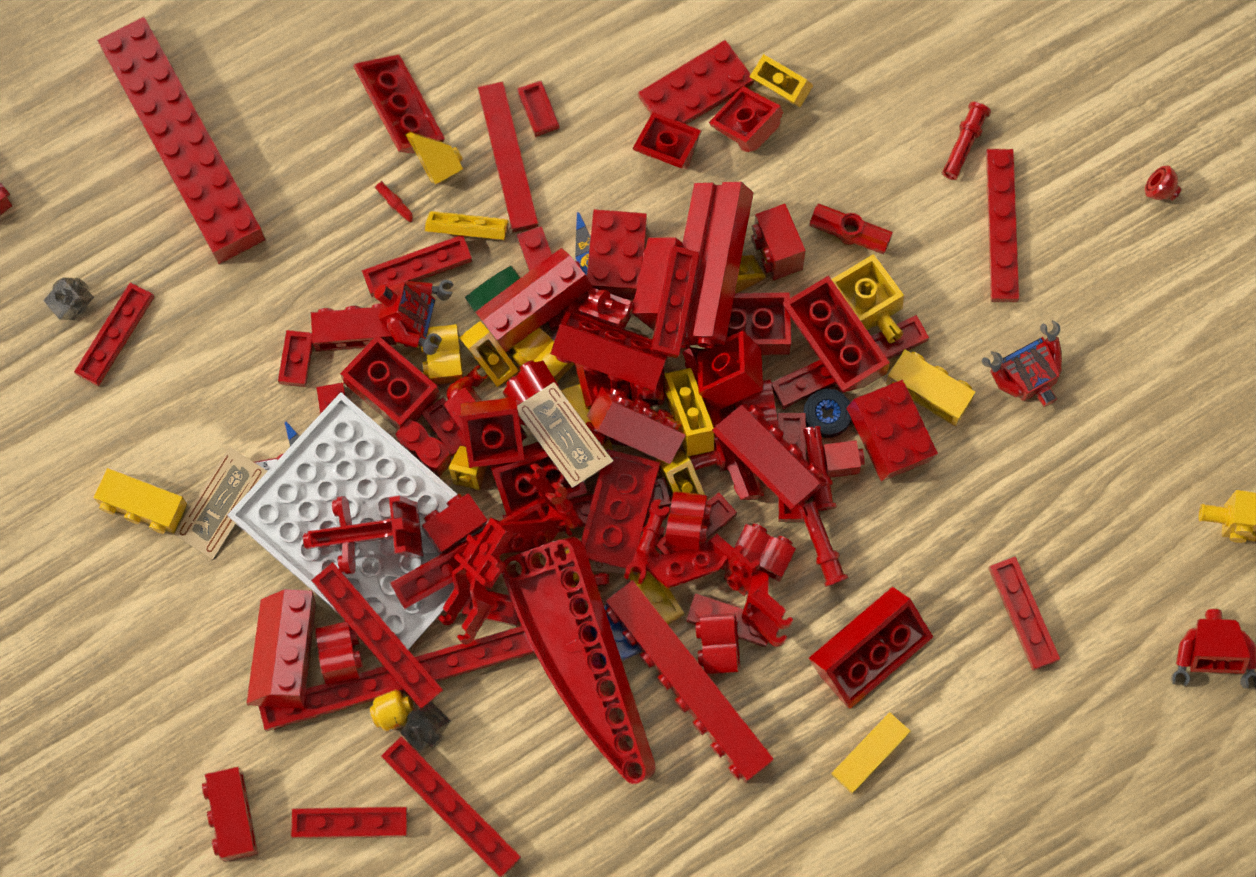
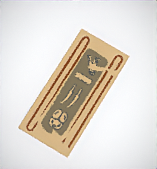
M555 383L550 384L517 406L521 419L572 488L613 462Z
M229 447L174 535L211 559H214L236 524L228 517V514L267 473V470Z

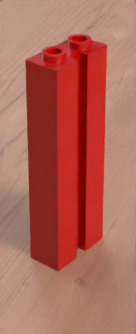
M742 181L722 182V185H716L713 182L694 183L682 248L697 251L699 256L681 348H690V345H698L707 349L714 348V345L725 346L754 192Z

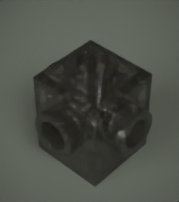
M63 277L54 283L53 290L43 301L60 320H75L86 312L89 307L88 304L94 296L89 292V287L83 280Z
M431 701L418 710L414 709L406 717L407 724L400 734L420 753L428 747L434 749L444 739L442 733L451 720Z

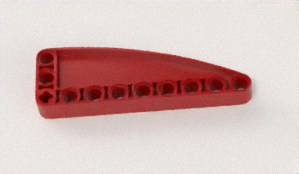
M575 537L561 539L505 559L503 563L506 566L502 571V575L518 618L544 671L566 707L602 755L628 783L638 784L649 779L655 773L656 764L582 541ZM541 553L546 558L545 566L540 562ZM517 562L521 565V574L516 570ZM574 572H576L580 578L578 585L573 580ZM583 599L587 601L589 606L587 612L582 607ZM592 626L597 630L598 635L596 639L591 634ZM601 653L606 657V666L600 662L599 657ZM609 681L614 683L615 693L610 691ZM618 708L624 712V720L619 718L617 714ZM627 735L633 740V748L627 744ZM636 763L642 767V775L637 773L635 769Z

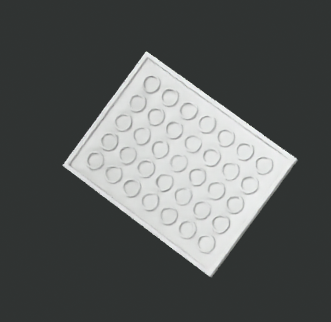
M341 392L228 514V517L334 609L311 580L332 562L338 567V556L342 555V545L307 550L304 547L303 534L312 530L340 527L339 517H335L332 511V501L336 500L338 496H346L348 499L352 525L390 519L389 497L403 496L418 502L424 557L412 559L396 554L393 539L355 543V573H342L408 650L443 612V606L454 590V583L452 582L406 609L401 605L390 583L440 555L422 530V524L425 523L423 518L436 509L439 513L448 507L446 503L458 494ZM485 526L482 527L481 529H479V530H478L477 532H475L474 534H472V536H474V535H476L477 533L483 531V529L485 528Z

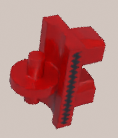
M590 287L587 298L578 311L580 314L625 328L631 318L630 311L634 304L632 301L612 295L606 290Z

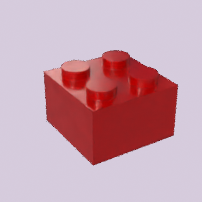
M786 203L755 214L751 240L755 250L760 249L763 256L761 264L766 274L770 273L774 281L802 271L806 250Z
M744 331L726 338L725 346L714 345L712 349L705 348L697 352L698 394L717 411L763 390L761 348Z
M516 397L461 404V418L469 468L525 460Z

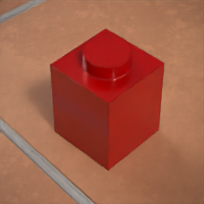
M857 440L824 444L823 449L828 477L834 478L858 475L860 473L861 465H865L863 449H858Z

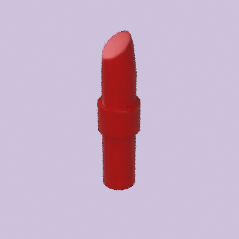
M380 181L375 186V189L393 210H396L400 216L411 223L413 220L412 212L397 194H394L383 181Z

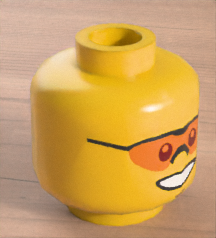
M398 690L376 697L373 701V706L370 707V714L377 728L381 727L387 732L408 725L411 721V713L414 712L411 698L409 696L405 697Z

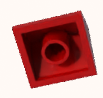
M652 112L635 142L633 150L678 168L688 169L702 130Z

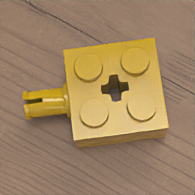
M874 254L832 278L834 284L867 330L873 326H878L889 343L895 342L894 337L898 340L903 335V331L899 329L891 316L903 309L904 294Z
M1236 490L1224 504V507L1201 503L1198 520L1200 522L1206 521L1222 524L1221 537L1230 538L1229 540L1232 542L1256 541V492Z

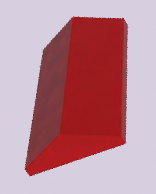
M400 54L354 64L353 67L398 152L416 154L406 136L410 132L441 142L445 140Z

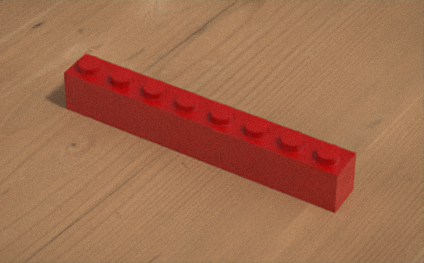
M633 580L606 600L605 605L608 609L605 611L609 619L614 624L619 622L625 630L622 634L631 646L636 644L641 649L642 653L639 656L649 669L653 666L660 674L657 677L660 684L666 691L671 688L677 696L675 702L684 713L689 711L695 720L692 724L702 736L704 734L708 735L713 742L710 744V747L719 758L724 756L730 763L728 770L737 781L742 779L744 783H747L773 762L774 758Z

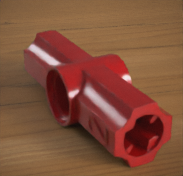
M819 203L815 207L809 222L810 227L839 237L841 242L846 245L857 244L882 255L885 254L893 234L892 231L863 221L861 216L856 213L845 214ZM854 226L857 231L848 232L845 230V227Z

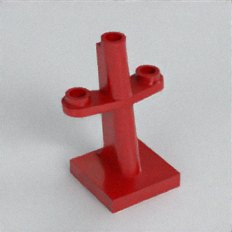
M400 495L389 497L390 519L352 525L348 499L346 496H338L336 500L332 501V511L335 517H339L340 527L307 531V533L303 534L304 547L308 550L342 545V555L338 556V567L340 572H345L346 574H354L356 570L355 543L393 539L396 554L412 559L424 557L418 502Z

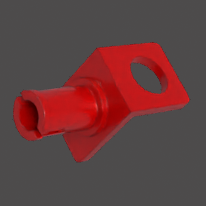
M718 437L714 438V451L688 456L694 470L711 465H716L719 473L727 470L725 467L726 460Z

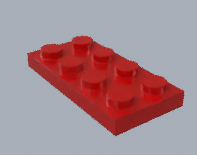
M723 40L640 90L638 97L650 114L654 112L687 125L733 97L742 86L747 88L754 84V80L750 77V72L728 42Z
M606 449L613 462L600 469L581 541L589 560L626 570L627 565L634 558L641 538L660 462Z

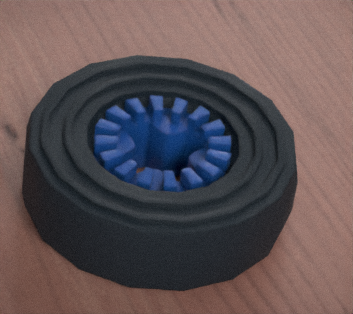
M823 389L816 391L808 398L804 405L803 413L806 414V426L813 427V429L815 426H821V436L824 438L839 436L847 430L852 420L847 411L850 401L837 390ZM830 408L833 409V419L822 417V409L826 411Z

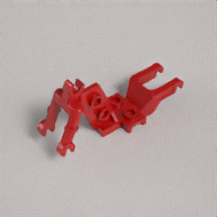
M532 464L531 468L535 471L534 474H526L524 478L531 485L536 486L541 499H544L549 507L548 515L540 520L503 523L490 518L480 536L477 538L469 534L466 540L470 543L462 555L457 553L454 557L461 565L451 573L454 590L443 606V610L447 614L445 616L440 615L438 620L446 626L451 625L471 594L473 609L462 624V629L466 633L457 636V639L465 645L475 639L477 632L495 605L485 587L491 589L506 566L499 559L501 553L525 552L551 543L560 529L568 536H571L570 528H576L578 525L580 527L583 526L582 520L573 509L572 502L568 501L566 497L567 489L558 482L551 485L546 478L545 470L538 464Z
M654 500L651 503L649 520L642 530L643 534L634 558L627 565L624 579L628 580L631 572H638L640 574L638 584H643L646 572L648 571L666 588H671L723 569L726 572L724 579L729 587L734 591H738L744 597L747 595L742 613L743 619L762 634L771 645L775 647L784 645L787 636L777 637L779 629H788L793 622V618L782 619L786 610L769 595V576L767 573L758 570L760 562L756 559L751 563L742 555L744 548L740 544L734 549L718 534L713 536L708 542L702 543L699 550L684 549L669 555L659 554L654 548L657 541L664 535L665 528L661 527L663 520L668 517L670 508L664 507L659 509L661 500Z

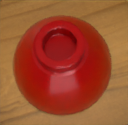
M1169 165L1156 169L1146 182L1145 195L1154 200H1175L1181 193V187L1178 186L1179 180L1174 169Z

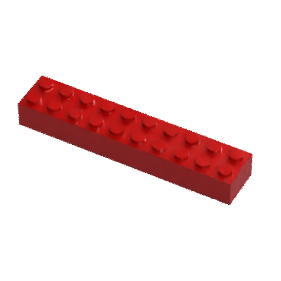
M145 17L98 39L97 41L218 265L264 242L266 239L261 227Z

